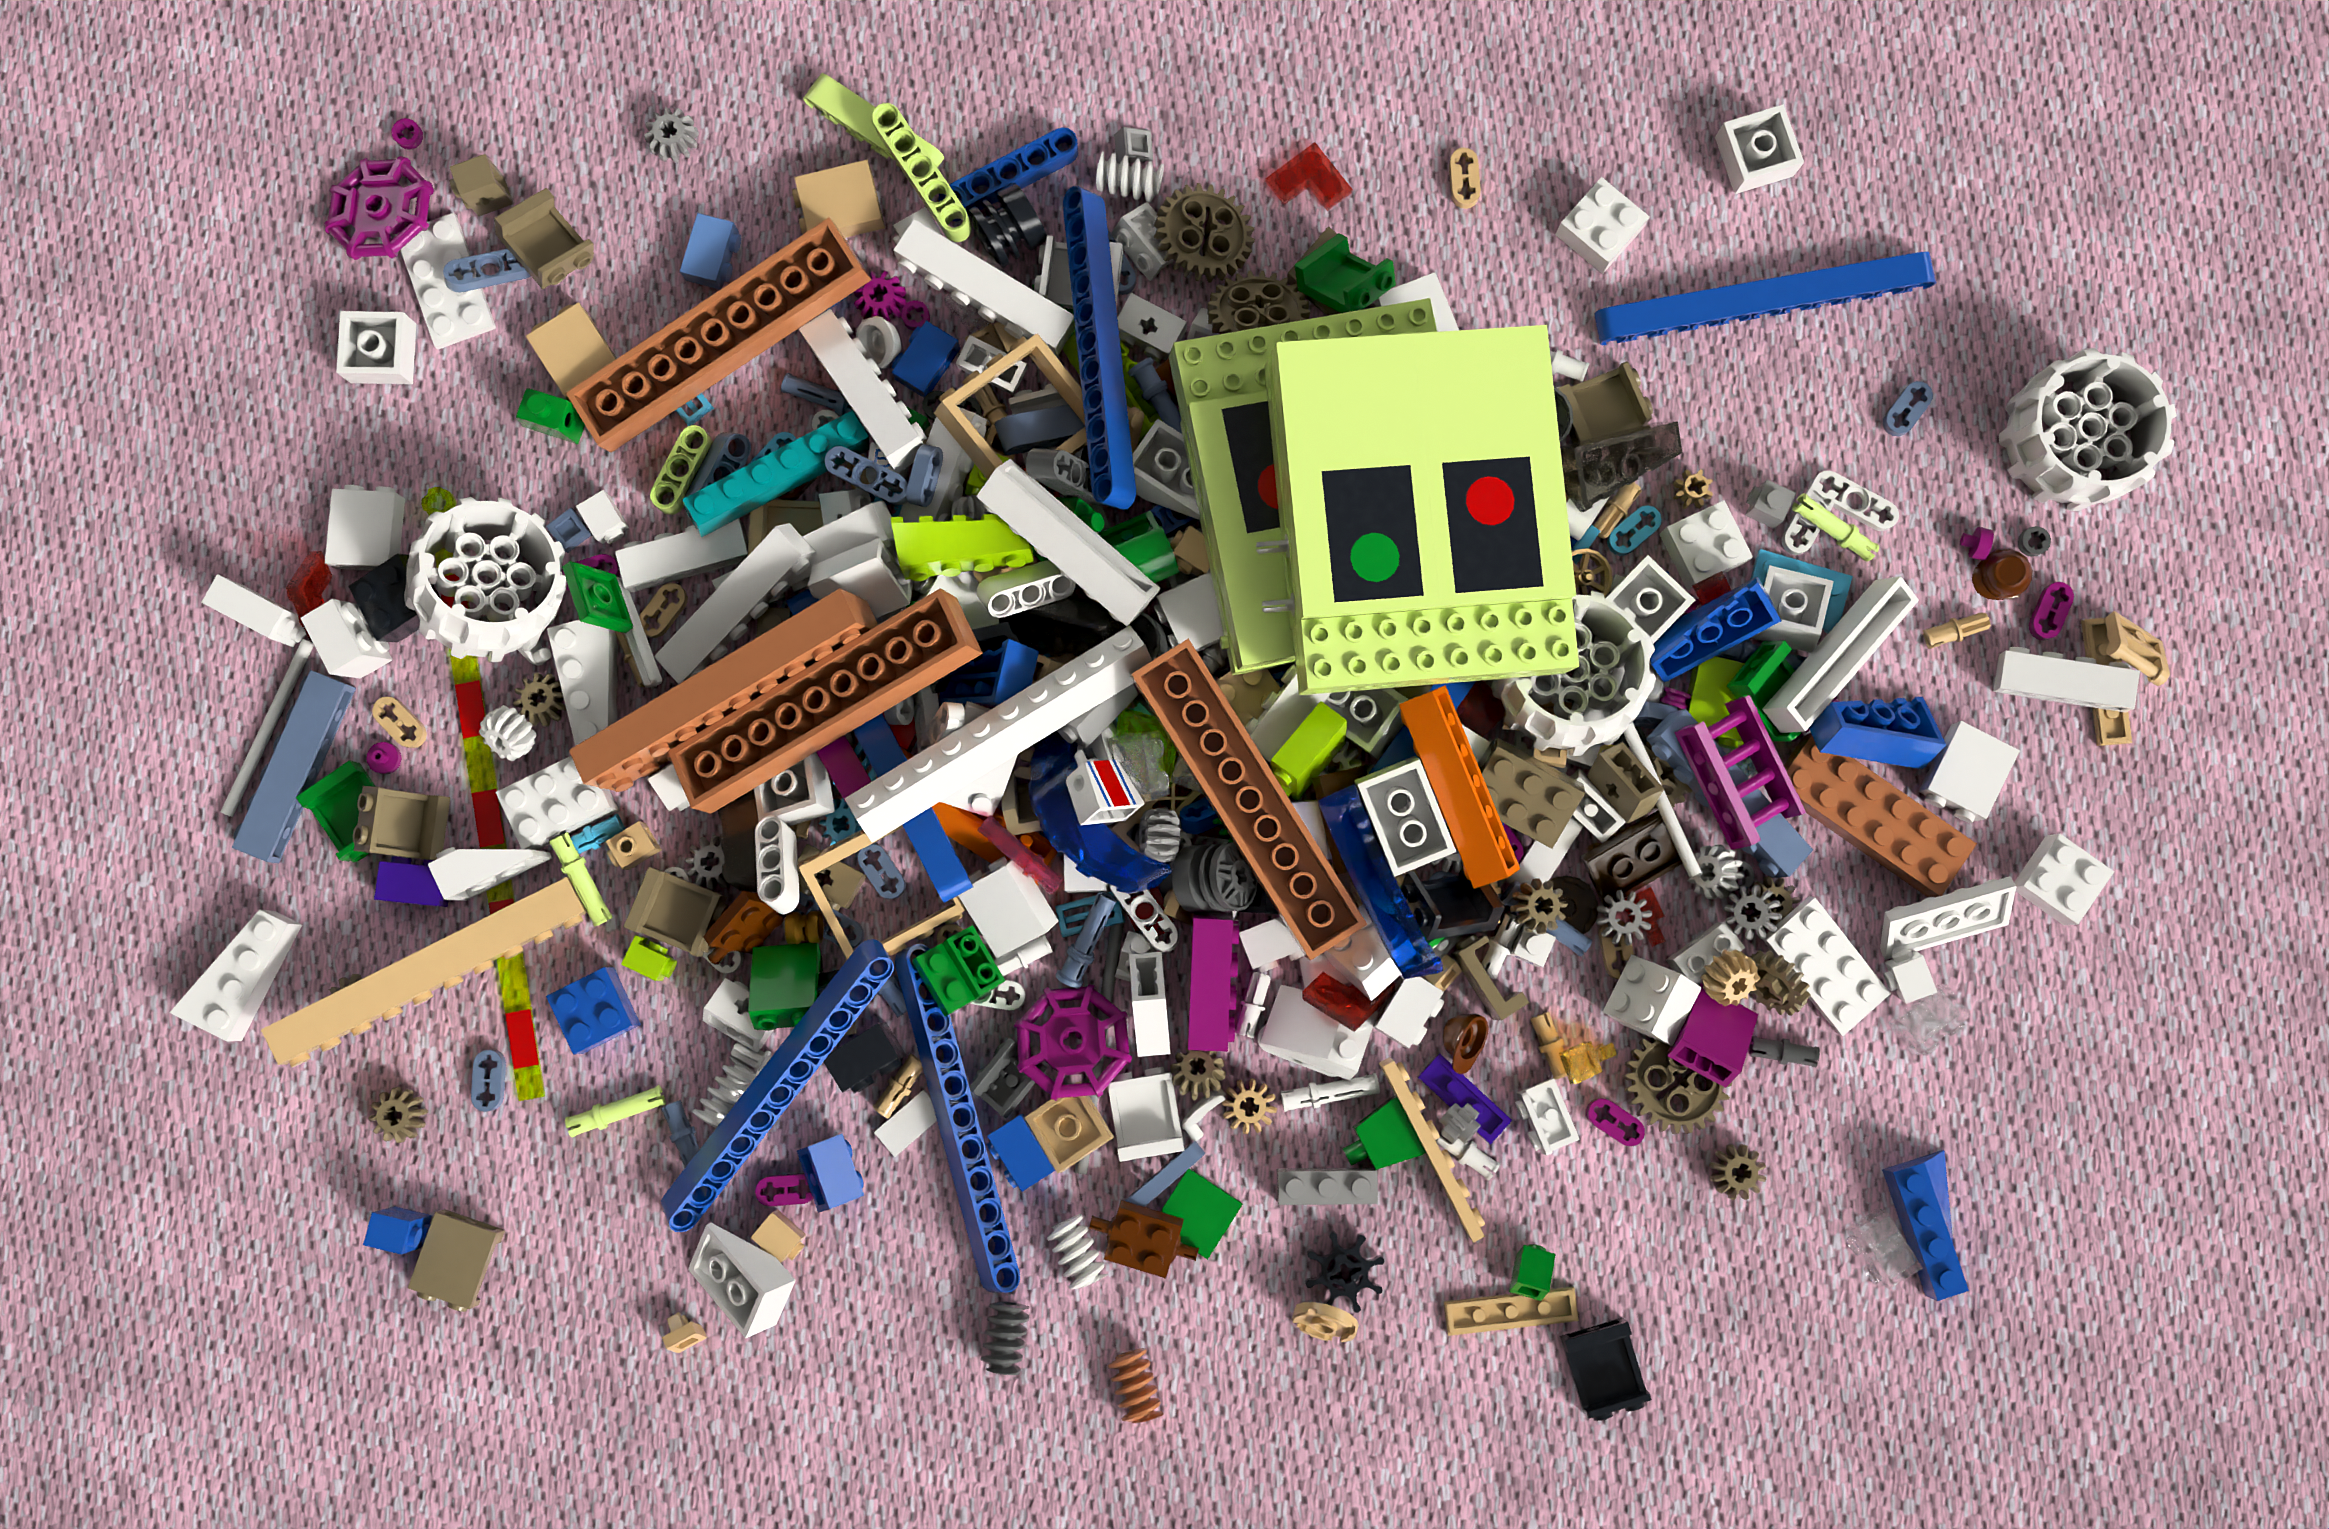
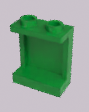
M1340 233L1294 265L1298 291L1340 313L1363 310L1396 286L1392 260L1386 258L1378 265H1374L1351 254L1348 237Z
M1785 640L1763 641L1727 684V688L1736 699L1750 695L1772 741H1792L1801 734V732L1780 733L1762 710L1795 672L1785 658L1792 650Z
M351 760L344 763L296 798L303 808L310 809L339 851L335 854L338 860L352 861L354 863L369 854L367 852L354 851L353 831L358 824V798L362 793L363 786H376L363 766Z
M818 943L753 947L748 1013L755 1030L770 1031L776 1028L795 1027L816 1001L818 974L823 971V960Z

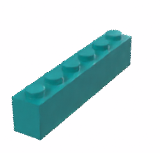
M852 410L682 499L685 510L702 538L827 472L825 456L833 447L842 446L857 454L869 450V436ZM837 457L835 460L838 466L846 462L844 457L842 459Z

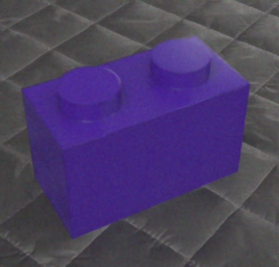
M392 856L391 862L379 861L374 900L448 907L449 900L443 898L428 866V863L435 860L424 859L423 865L411 864L412 858Z

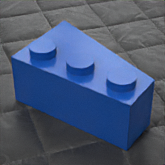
M1011 639L1002 642V648L996 651L987 650L983 653L982 659L976 662L969 661L957 668L946 690L940 692L939 706L944 702L962 703L965 707L968 701L993 709L1032 685L1039 651Z

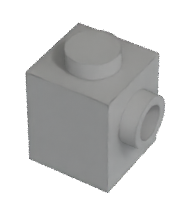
M1766 480L1759 487L1754 486L1746 501L1750 506L1745 516L1774 529L1784 521L1796 492Z

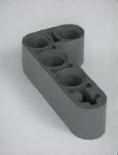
M1087 445L1083 448L1081 459L1065 450L1033 448L1029 451L1026 457V471L1032 479L1067 497L1081 498L1087 504L1106 505L1097 502L1093 498Z

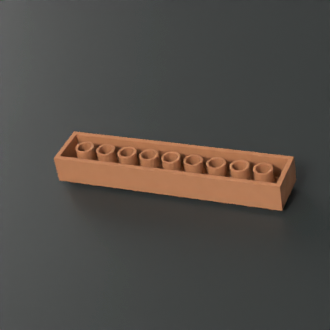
M829 217L566 392V395L597 445L612 453L871 281V278L840 229Z
M839 588L571 748L569 752L583 784L622 792L631 788L633 781L638 778L659 771L660 765L671 761L668 753L669 750L878 626L867 600Z
M939 588L669 750V756L690 807L712 814L983 654L957 598Z
M1189 638L1132 673L1130 677L1305 957L1311 961L1367 925L1366 921Z

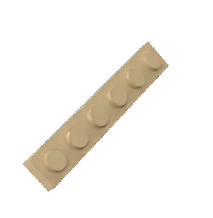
M1391 1057L1379 1062L1388 1083L1426 1151L1425 1154L1468 1237L1473 1243L1482 1239L1485 1236L1480 1227L1484 1226L1485 1222L1476 1207L1471 1209L1465 1198L1469 1197L1470 1193L1461 1178L1456 1180L1450 1169L1455 1167V1164L1446 1149L1441 1151L1435 1140L1440 1138L1436 1127L1431 1120L1426 1122L1420 1111L1425 1109V1106L1416 1091L1411 1093L1405 1081L1409 1080L1410 1077L1402 1062L1396 1064Z

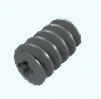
M1012 1302L990 1303L989 1307L998 1311L997 1315L987 1317V1321L996 1325L993 1329L985 1330V1334L993 1338L992 1342L983 1343V1347L990 1350L991 1355L981 1356L980 1360L989 1364V1368H986L989 1372L1002 1375H1019L1021 1368L1014 1363L1021 1362L1023 1355L1016 1350L1024 1348L1025 1341L1019 1338V1336L1026 1335L1027 1328L1019 1323L1029 1321V1315L1022 1310L1029 1309L1030 1307Z

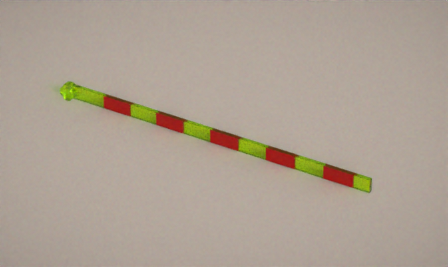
M442 487L428 489L427 495L421 500L422 508L429 516L436 511L445 513L456 507L457 504L455 496ZM437 496H442V499L446 500V505L442 510L432 508V503L437 502ZM445 547L436 552V567L439 568L443 560L453 558V553L448 552ZM452 573L444 575L449 581L460 580L457 575ZM441 594L442 601L452 608L455 597ZM469 601L460 602L465 608L470 609ZM450 655L480 849H507L501 806L496 794L498 787L491 747L484 744L485 738L479 733L481 729L480 723L486 716L478 657L466 655L464 658L459 659ZM512 878L486 891L490 915L515 903ZM522 952L507 960L503 955L497 958L518 1101L545 1097L524 955Z

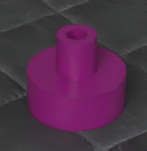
M1977 527L1973 535L1962 534L1960 545L1969 547L1968 556L1970 558L1983 561L1991 550L1994 532L1991 529Z
M378 742L368 750L366 760L369 768L374 772L391 774L399 768L402 756L400 750L395 745L387 742Z

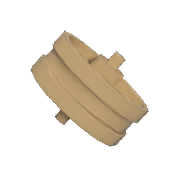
M1588 548L1572 550V556L1582 554L1580 568L1573 561L1575 588L1579 587L1580 595H1588L1586 587L1588 585L1597 590V592L1603 593L1605 598L1610 591L1613 581L1612 568L1607 559L1598 551ZM1589 558L1597 565L1592 570L1587 569ZM1599 572L1600 584L1594 582V575Z

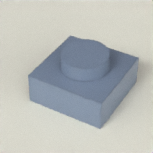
M572 507L546 525L547 529L556 541L562 544L564 551L567 553L592 536L589 528Z

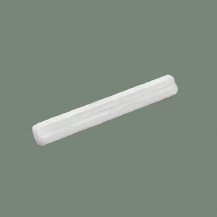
M617 577L633 624V629L625 634L643 685L646 688H656L657 685L662 683L661 674L630 591L624 588L622 578Z

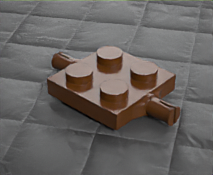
M742 891L703 936L708 946L716 947L707 956L709 961L718 965L727 953L731 951L753 954V947H761L772 931L782 924L786 914H780L759 898L758 892Z
M1123 1200L1120 1201L1117 1214L1111 1221L1092 1215L1088 1228L1107 1234L1108 1245L1104 1260L1162 1278H1166L1170 1264L1176 1258V1255L1196 1261L1199 1251L1198 1247L1180 1243L1183 1218Z

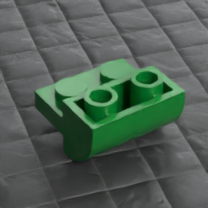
M1151 510L1097 533L1154 583L1179 573L1178 565L1162 526L1159 527Z
M973 925L912 960L944 1017L976 1001L1006 981Z

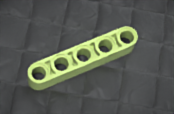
M821 73L803 97L804 102L810 108L814 106L822 111L821 115L834 124L838 125L839 123L847 128L846 132L859 141L865 140L871 144V149L886 159L890 157L894 160L880 139L872 121V112L876 107L830 76ZM885 120L882 126L888 127L892 125L895 120ZM916 135L938 168L944 160L943 154L933 145ZM904 144L899 148L898 151L905 152L909 150L912 145ZM920 169L916 172V175L919 177L925 176L929 170Z
M890 103L879 104L872 112V121L880 139L945 236L953 242L966 240L972 231L966 209L898 108ZM885 120H895L894 123L888 127L882 126ZM904 144L912 145L911 148L905 152L898 151L899 148ZM920 169L929 170L925 176H915L916 172ZM937 194L946 195L940 202L932 201V198ZM954 219L963 220L962 224L958 227L948 226Z

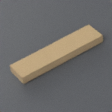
M2105 618L2082 620L2085 656L2096 659V664L2109 666V662H2122L2121 659L2116 660L2106 653V648L2110 642L2106 636ZM2092 707L2097 746L2132 743L2128 712Z
M1574 1287L1550 1289L1541 1301L1514 1293L1443 1301L1448 1336L1579 1321Z

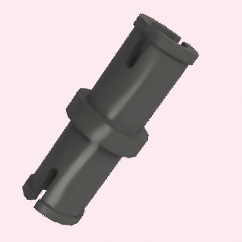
M1752 1036L1751 1038L1753 1044H1750V1057L1778 1060V1063L1782 1065H1787L1788 1062L1814 1068L1818 1065L1816 1061H1819L1820 1049L1817 1046L1794 1044L1790 1042V1039L1784 1038L1781 1041L1758 1038L1757 1036Z

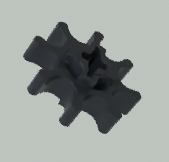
M1330 1231L1328 1236L1332 1240L1333 1247L1329 1254L1318 1255L1312 1249L1307 1251L1308 1258L1320 1262L1322 1269L1317 1277L1305 1280L1306 1287L1312 1288L1317 1284L1326 1285L1329 1288V1296L1323 1304L1332 1306L1333 1301L1337 1297L1347 1296L1351 1299L1353 1311L1359 1313L1361 1307L1357 1303L1356 1297L1361 1289L1370 1288L1377 1294H1381L1383 1291L1379 1284L1369 1281L1368 1271L1374 1265H1383L1385 1262L1384 1258L1381 1255H1377L1373 1259H1365L1360 1255V1247L1366 1240L1364 1234L1358 1233L1354 1245L1345 1248L1338 1244L1336 1232ZM1348 1254H1349V1255H1352V1256L1356 1257L1357 1259H1356V1260H1352V1259L1348 1258L1347 1255H1348ZM1334 1260L1331 1267L1327 1269L1330 1261ZM1346 1264L1348 1268H1355L1349 1272V1278L1345 1280L1341 1275L1336 1276V1273L1341 1271L1340 1265ZM1332 1284H1338L1342 1286V1288H1337Z

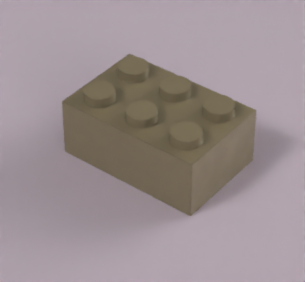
M1499 738L1493 744L1487 761L1480 767L1501 822L1553 849L1585 795L1584 784Z

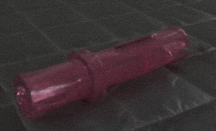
M992 815L978 828L977 831L990 840L1023 870L1022 874L1025 877H1032L1048 894L1052 895L1064 882L1061 876L1043 862L1044 858L1040 854L1036 856Z

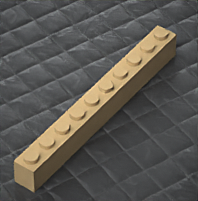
M565 877L261 1029V1032L277 1064H290L291 1068L311 1059L309 1053L319 1048L324 1052L341 1044L340 1037L352 1032L353 1036L359 1035L372 1028L370 1022L380 1017H383L384 1021L389 1020L403 1012L402 1006L412 1001L414 1005L421 1004L433 997L432 991L444 986L445 990H448L464 981L462 976L472 971L477 975L494 966L493 960L503 955L506 960L524 951L523 945L533 940L537 945L553 937L552 931L561 926L569 929L583 922L581 916L586 914L587 911L570 879Z

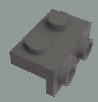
M1011 1038L996 1048L993 1059L986 1067L980 1069L975 1074L973 1083L969 1087L974 1094L980 1096L1006 1119L1035 1084L1023 1072L1019 1073L1016 1067L1019 1064L1018 1045ZM1042 1062L1035 1065L1043 1073L1048 1068Z

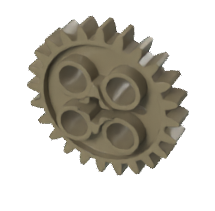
M1197 183L1194 191L1187 184L1182 193L1175 189L1171 197L1167 196L1156 214L1158 217L1154 227L1157 230L1154 238L1161 240L1157 249L1161 251L1167 250L1163 260L1169 261L1173 259L1175 261L1173 270L1183 267L1184 277L1193 272L1195 273L1196 281H1199L1201 276L1205 275L1207 281L1211 283L1216 274L1223 281L1227 273L1233 276L1238 268L1241 269L1252 252L1250 248L1255 239L1250 236L1254 231V227L1246 225L1251 216L1241 215L1245 206L1238 205L1235 207L1233 203L1236 197L1233 195L1228 199L1224 198L1225 189L1223 188L1216 194L1212 184L1209 185L1207 191H1203L1200 183ZM1206 209H1207V210L1209 211V218H1208V221H1207V223H1206V227H1205V230H1204V228L1202 227V225L1204 224V222H1205V220H1206ZM1187 213L1192 214L1195 218L1190 217ZM1217 219L1224 221L1226 225L1220 224ZM1203 236H1204V237L1207 238V239H1206L1205 243L1203 244V248H1202V250H1203V257H1202V256H1200L1199 252H1200V246H1201V244H1202ZM1183 241H1188L1192 246L1186 245ZM1213 247L1218 248L1222 253L1217 252Z
M1248 271L1246 278L1236 273L1235 281L1225 278L1224 286L1217 284L1216 293L1211 292L1207 311L1208 324L1212 325V333L1225 334L1306 320L1310 316L1309 301L1305 300V294L1297 292V284L1288 286L1287 277L1278 281L1277 273H1273L1270 278L1265 277L1264 271H1261L1259 276L1255 277L1251 271Z
M1650 1037L1651 1043L1646 1039L1640 1040L1639 1044L1643 1051L1638 1049L1631 1050L1630 1053L1636 1058V1061L1625 1062V1065L1632 1069V1073L1623 1075L1624 1079L1632 1081V1086L1625 1088L1624 1092L1634 1093L1635 1095L1629 1101V1105L1639 1103L1641 1106L1636 1115L1642 1116L1647 1113L1649 1115L1647 1119L1648 1126L1659 1121L1658 1127L1660 1132L1665 1131L1670 1125L1672 1134H1679L1681 1125L1686 1134L1693 1132V1124L1698 1130L1704 1129L1705 1123L1703 1118L1710 1123L1715 1122L1716 1118L1712 1111L1720 1113L1725 1110L1718 1103L1719 1100L1725 1101L1730 1099L1727 1094L1722 1092L1725 1087L1703 1076L1706 1080V1088L1704 1091H1699L1694 1085V1077L1699 1073L1693 1070L1680 1080V1086L1671 1088L1660 1101L1656 1100V1095L1674 1082V1076L1684 1073L1688 1067L1676 1065L1672 1058L1667 1056L1670 1045ZM1650 1070L1656 1071L1661 1078L1658 1087H1653L1648 1081ZM1673 1095L1678 1096L1682 1100L1683 1108L1680 1113L1675 1112L1670 1106V1099Z

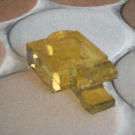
M1586 1041L1560 1052L1559 1055L1569 1083L1578 1084L1603 1072L1599 1062L1617 1055L1613 1042L1606 1045L1601 1043L1593 1046L1592 1041Z

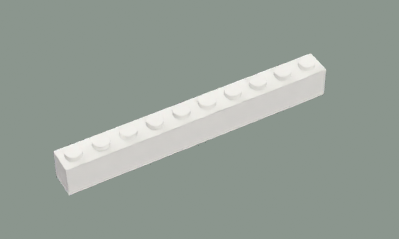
M1129 625L844 798L873 843L1133 684L1134 681L1130 677L1131 674L1152 661L1144 642Z

